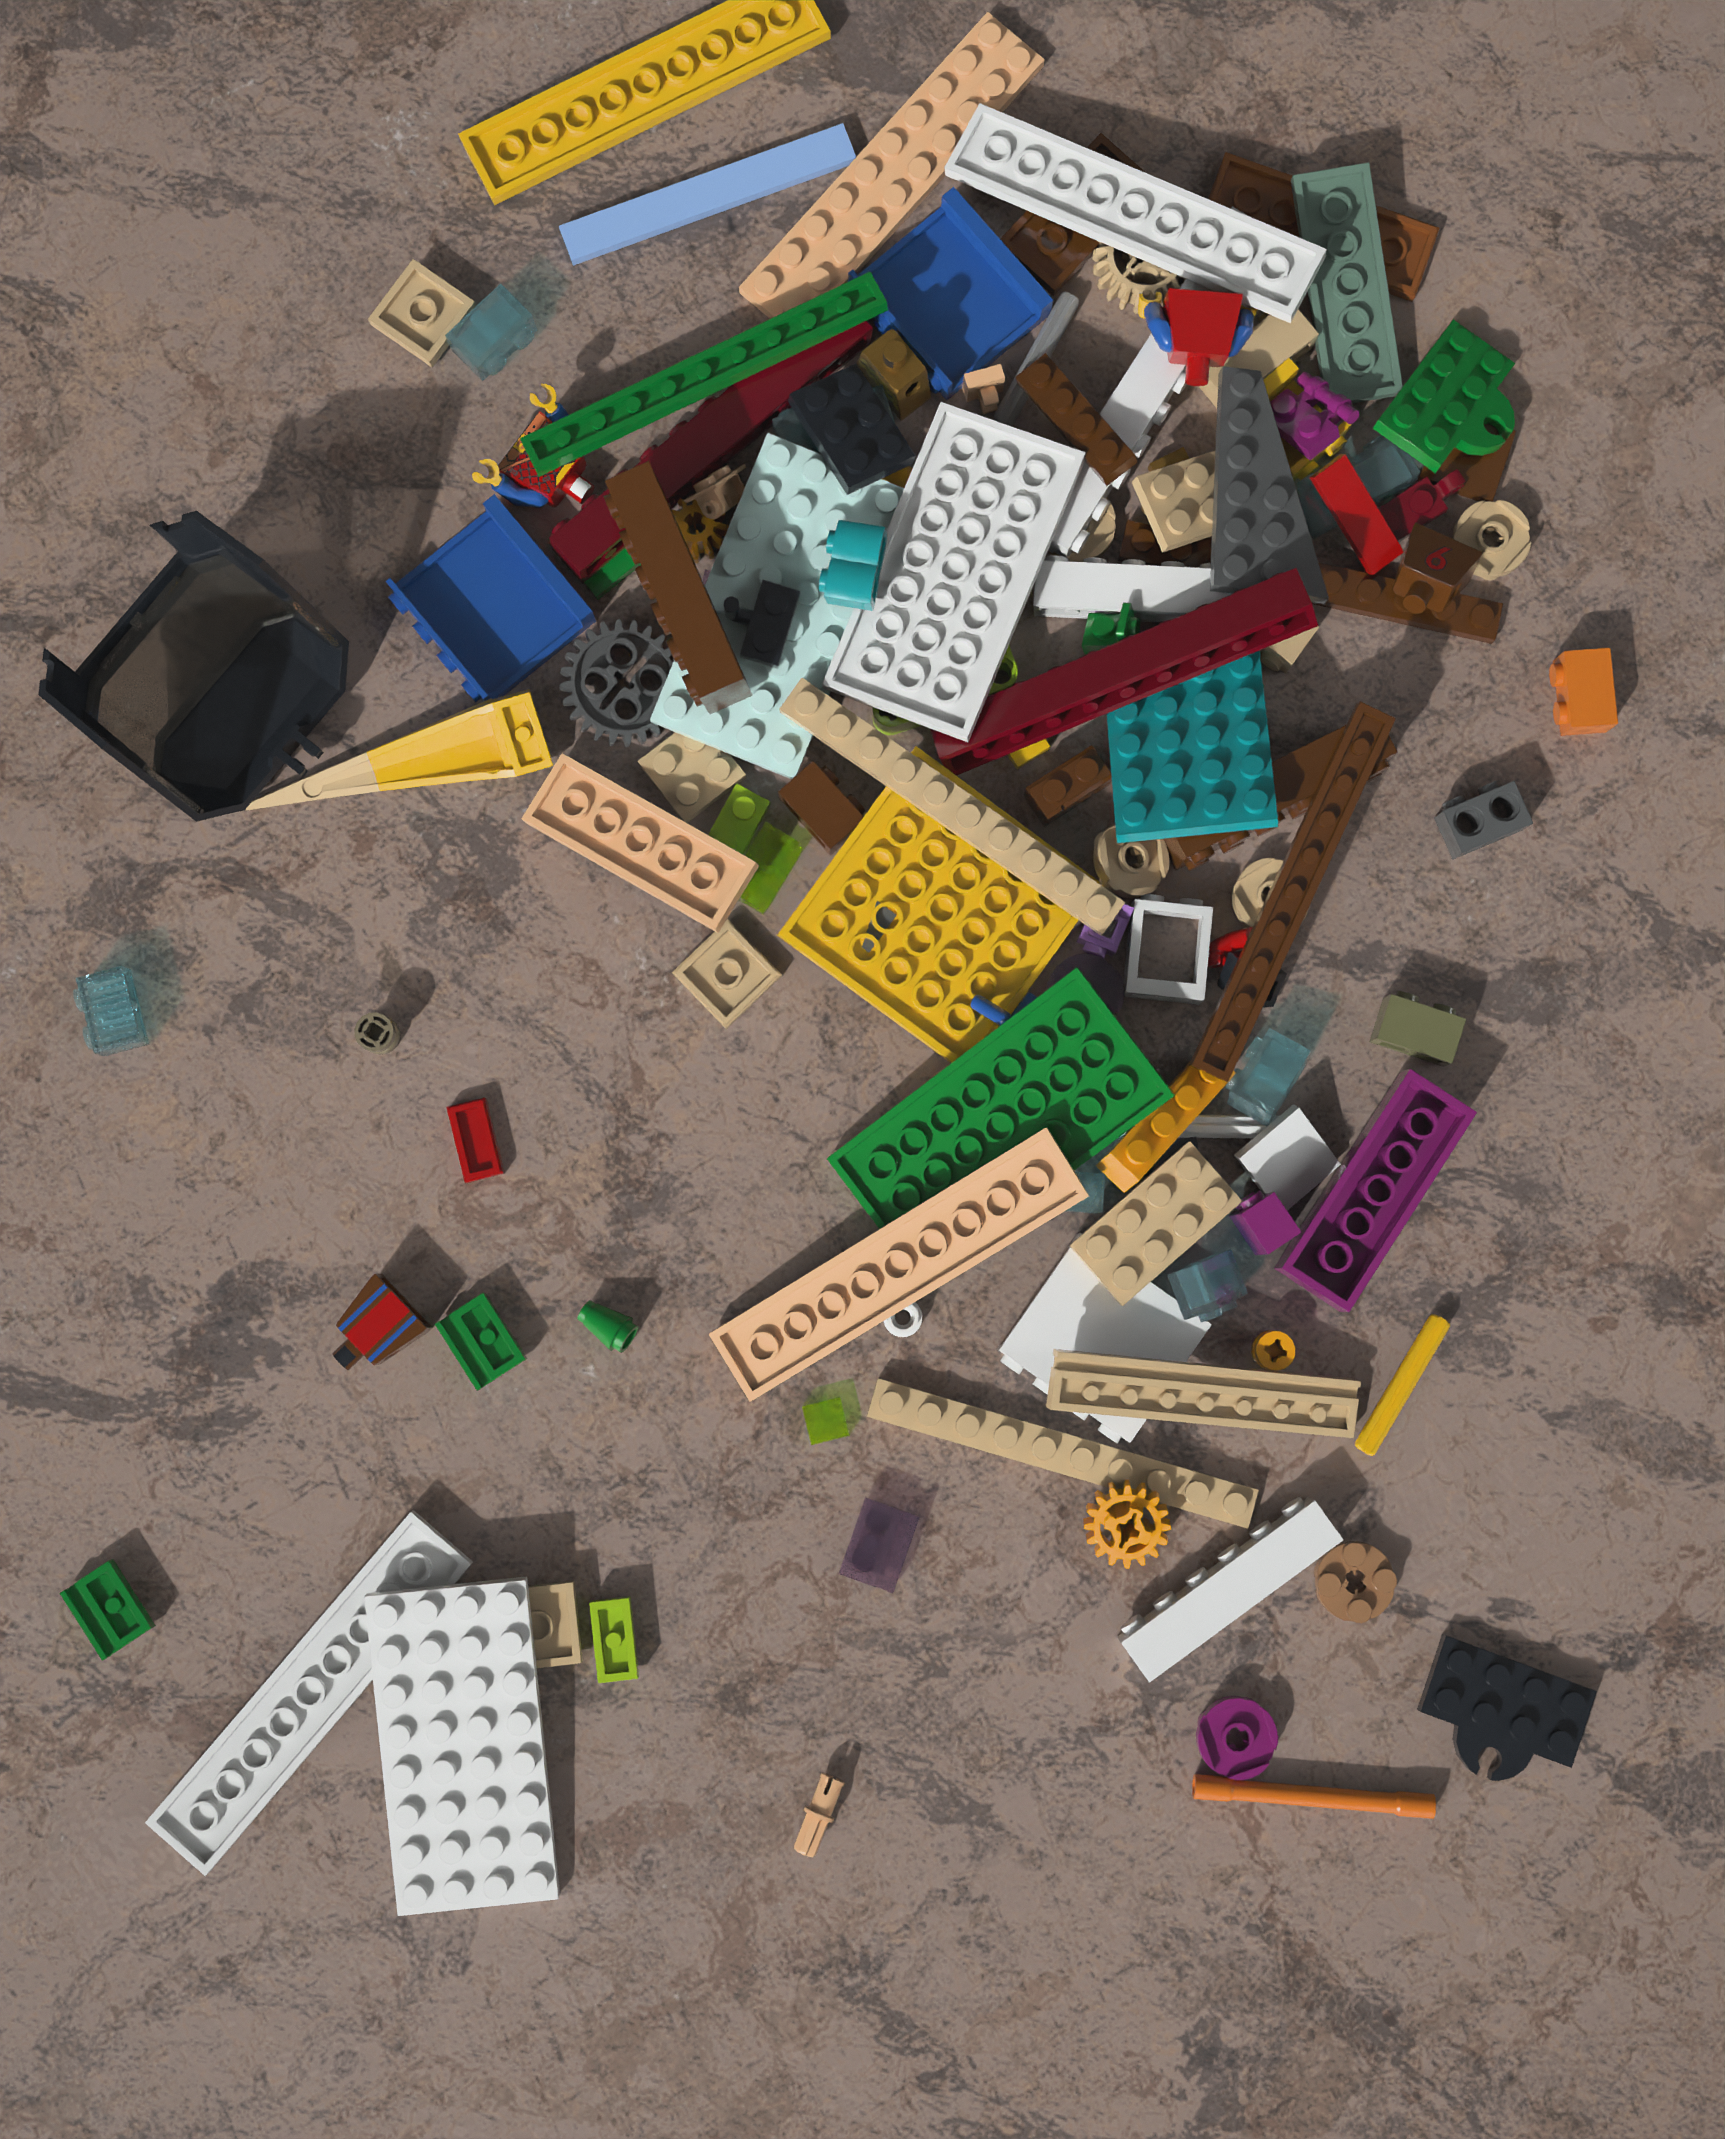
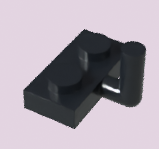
M762 580L754 610L740 607L736 597L730 596L724 600L723 605L726 618L748 626L740 652L741 658L778 669L800 598L799 590Z

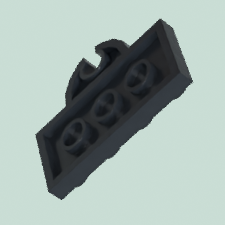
M1442 1634L1417 1710L1454 1724L1452 1740L1456 1755L1464 1766L1475 1775L1480 1770L1478 1762L1480 1751L1486 1747H1493L1497 1753V1761L1495 1765L1488 1769L1487 1778L1491 1781H1501L1513 1778L1523 1771L1534 1754L1572 1768L1597 1691Z

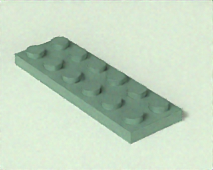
M1368 162L1293 175L1291 186L1299 238L1327 249L1326 257L1307 291L1312 326L1319 333L1315 345L1320 377L1328 382L1330 390L1336 394H1344L1352 403L1394 397L1399 393L1403 385L1370 164Z

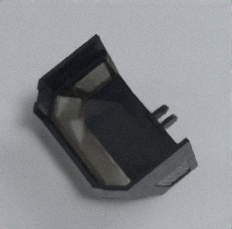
M193 511L183 514L180 522L167 525L164 521L149 525L178 552L76 671L72 670L44 647L42 661L47 665L46 679L40 680L38 695L102 750L198 822L245 810L284 763L303 778L308 770L298 759L291 757L300 745L312 757L318 759L324 752L306 737L346 690L349 641L263 558L201 513Z

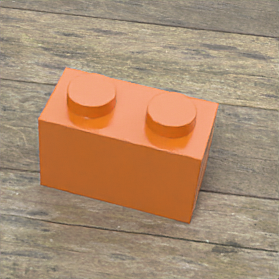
M1598 648L1563 651L1553 660V664H1551L1549 669L1550 684L1552 687H1556L1557 702L1553 706V718L1555 724L1560 726V736L1608 732L1618 724L1611 649Z

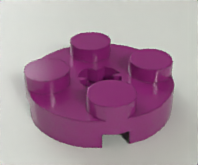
M1241 1696L1223 1697L1209 1705L1198 1717L1196 1743L1201 1757L1211 1769L1230 1779L1245 1780L1259 1775L1268 1767L1274 1749H1277L1278 1732L1270 1714L1252 1698ZM1234 1727H1237L1239 1731L1246 1730L1247 1740L1242 1739L1245 1744L1240 1748H1236L1233 1743L1226 1742V1736L1230 1735L1229 1731Z

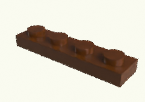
M1046 353L1015 377L1018 385L1074 449L1086 452L1085 462L1106 486L1138 462L1132 450Z

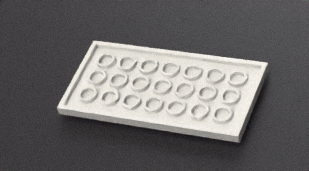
M940 402L886 531L888 535L874 609L873 611L853 609L823 680V688L969 742L1084 465L1086 452Z
M517 1577L367 1593L364 1599L398 1916L559 1899L560 1887L528 1578Z

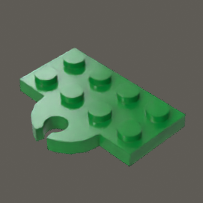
M1453 319L1378 419L1373 429L1434 473L1438 471L1454 448L1470 455L1483 456L1494 453L1506 442L1504 438L1507 439L1515 426L1514 410L1508 398L1497 389L1515 363ZM1484 424L1494 426L1499 435L1489 433L1485 429Z

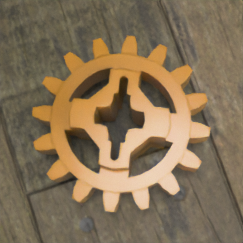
M1129 1479L1124 1480L1122 1489H1117L1116 1485L1110 1482L1108 1483V1494L1105 1495L1099 1490L1095 1492L1098 1504L1087 1503L1086 1505L1087 1513L1092 1516L1083 1518L1084 1529L1091 1530L1086 1534V1541L1088 1544L1097 1543L1094 1548L1097 1557L1108 1553V1563L1111 1566L1116 1563L1117 1559H1123L1126 1569H1129L1132 1559H1137L1138 1563L1144 1566L1146 1565V1554L1149 1553L1155 1558L1159 1556L1156 1544L1167 1545L1168 1543L1167 1535L1163 1532L1171 1530L1170 1519L1164 1518L1169 1514L1167 1505L1158 1504L1160 1497L1157 1491L1146 1495V1485L1143 1482L1138 1485L1137 1489H1131ZM1144 1507L1151 1513L1154 1519L1153 1524L1150 1523L1149 1519L1143 1517ZM1133 1516L1134 1524L1128 1523L1126 1528H1123L1121 1532L1120 1523L1126 1524L1128 1520H1131ZM1100 1523L1104 1525L1105 1529L1111 1531L1110 1541L1102 1533Z

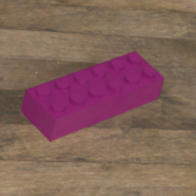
M1412 1069L1400 1072L1299 1228L1301 1233L1292 1239L1274 1269L1339 1312H1350L1477 1112Z

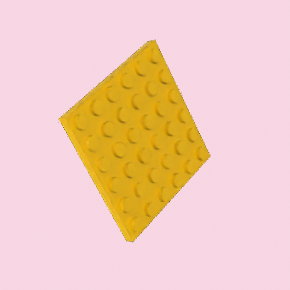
M917 746L914 747L911 753L1099 883L1097 879ZM886 786L777 936L952 1063L999 1027L998 1024L971 1008L972 999L976 995H981L1012 1014L1079 920ZM882 907H887L897 915L887 929L880 927L876 921L877 911ZM870 921H872L876 930L883 933L879 940L867 933ZM865 938L870 939L875 944L870 952L862 948Z

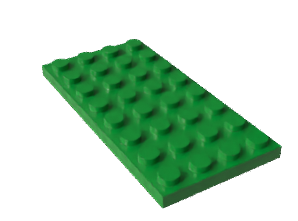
M1077 967L830 1155L827 1160L877 1227L881 1229L1048 1127L1075 1171L1174 1097L1175 1093L1079 967Z

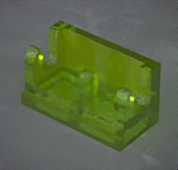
M765 822L745 855L755 861L759 867L738 901L764 915L804 850L803 847L799 846V842L775 828L772 824Z

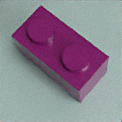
M1260 1190L1255 1193L1251 1192L1241 1199L1242 1202L1236 1207L1237 1211L1229 1216L1255 1255H1268L1301 1233V1230L1275 1192L1262 1194Z

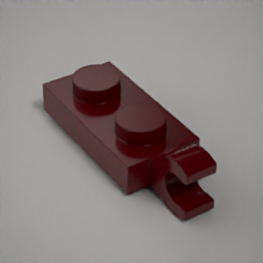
M1458 469L1445 476L1434 486L1429 478L1425 477L1378 509L1398 542H1401L1410 535L1415 522L1425 526L1447 512L1448 507L1443 500L1462 489L1466 481Z

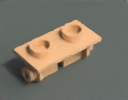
M727 464L712 472L707 478L693 485L696 492L685 499L684 502L688 503L695 499L704 516L709 519L719 518L740 501L745 486L738 473L746 468L745 464L732 471Z

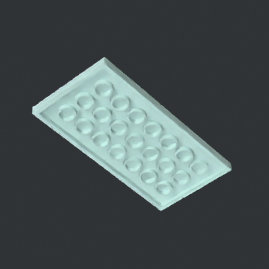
M767 433L705 584L753 696L709 714L704 705L697 707L694 700L690 697L682 679V676L689 673L687 669L681 671L678 663L674 660L650 721L784 777L793 779L799 772L813 735L780 713L779 709L801 678H804L830 696L831 691L824 689L822 683L854 609L827 604L824 592L819 591L822 568L829 567L832 555L826 553L829 531L836 530L838 520L883 526L887 531L904 488L880 479L847 495L821 454ZM762 580L800 591V598L778 669L740 657L748 626L727 619L724 611V600L730 596L738 599L740 607L754 610Z

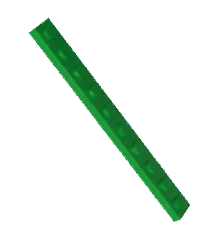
M871 272L865 273L521 437L520 440L538 477L888 311L887 301Z

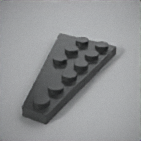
M1222 366L1218 375L1210 591L1233 594L1239 589L1248 588L1270 579L1277 573L1297 568L1311 602L1324 604L1329 599L1261 371Z

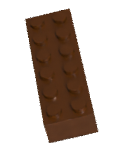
M647 461L605 480L610 494L603 496L619 529L626 528L619 532L635 565L641 563V566L636 567L635 571L650 600L655 598L657 600L650 605L665 635L672 634L673 636L666 640L681 671L687 669L689 673L682 676V679L696 706L704 705L708 713L712 714L753 696L650 462Z
M1346 725L1272 762L1278 823L1285 820V816L1289 814L1293 820L1306 813ZM1389 735L1367 783L1381 776V772L1390 767L1388 761L1398 753ZM1277 827L1165 838L1163 840L1167 845L1169 858L1175 870L1186 866L1188 871H1192L1209 862V858L1215 855L1214 851L1221 849L1223 854H1226L1243 845L1244 840L1250 837V833L1255 831L1259 837Z

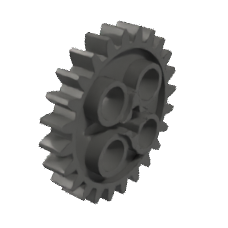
M620 619L616 620L614 630L612 631L609 630L605 622H601L600 634L598 636L591 629H587L585 635L588 643L586 644L576 639L573 645L579 653L567 652L565 655V659L573 667H561L560 674L570 678V681L561 683L559 688L561 691L571 692V695L563 700V706L575 705L576 709L570 715V719L576 720L582 717L585 720L580 730L582 732L587 731L591 727L595 728V741H598L605 733L609 735V746L614 745L617 737H622L625 747H629L632 736H636L641 744H645L647 731L656 738L661 734L658 725L652 723L650 718L674 661L671 662L670 657H672L670 649L664 650L661 647L665 635H661L655 640L650 638L652 626L650 625L643 633L637 632V621L635 620L632 621L629 630L623 629ZM614 648H624L630 653L631 661L628 664L619 665L611 659L610 652ZM641 657H644L646 663L634 674L629 683L631 690L626 687L622 688L606 709H600V703L615 688L617 683L615 677L622 680ZM646 673L656 675L660 681V688L654 691L646 690L641 685L640 677ZM591 676L600 677L605 682L606 690L599 694L591 693L585 686V680ZM620 702L630 703L635 709V717L629 720L621 719L615 712V705Z

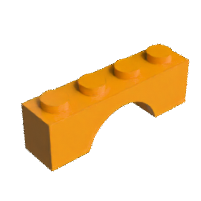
M1189 1062L1169 1084L1175 1096L1129 1129L1095 1166L1125 1193L1141 1180L1228 1082H1224L1190 1066ZM1234 1070L1230 1079L1236 1074Z

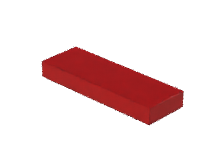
M1340 454L1309 477L1368 574L1374 575L1404 553V550L1346 454Z

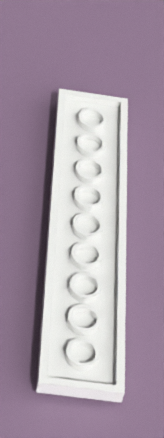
M979 103L944 167L945 175L1216 292L1243 294L1242 303L1289 323L1292 322L1326 257L1327 249L981 103Z
M414 1510L411 1511L145 1823L206 1876L373 1681L364 1596L372 1592L455 1584L471 1566L473 1561Z

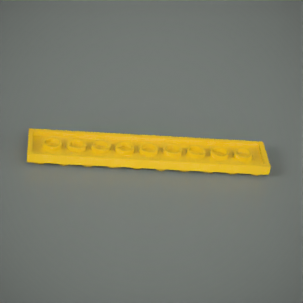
M727 0L458 133L495 206L831 39V31L814 0Z

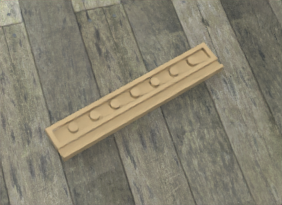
M1061 1349L1053 1350L1054 1364L1051 1367L1046 1407L1050 1410L1354 1438L1359 1402L1357 1391L1358 1387H1361V1381L1354 1378Z

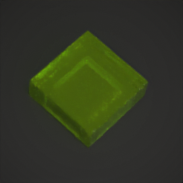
M840 1396L802 1406L811 1445L850 1436Z

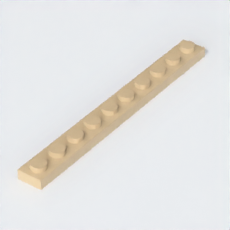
M804 678L799 680L780 707V713L1102 936L1125 904V901Z
M880 1378L877 1379L867 1413L869 1418L1109 1488L1108 1483L1113 1482L1117 1489H1122L1124 1480L1129 1479L1131 1489H1137L1138 1485L1143 1482L1146 1485V1495L1154 1491L1159 1493V1503L1247 1529L1249 1528L1259 1492L1255 1488Z

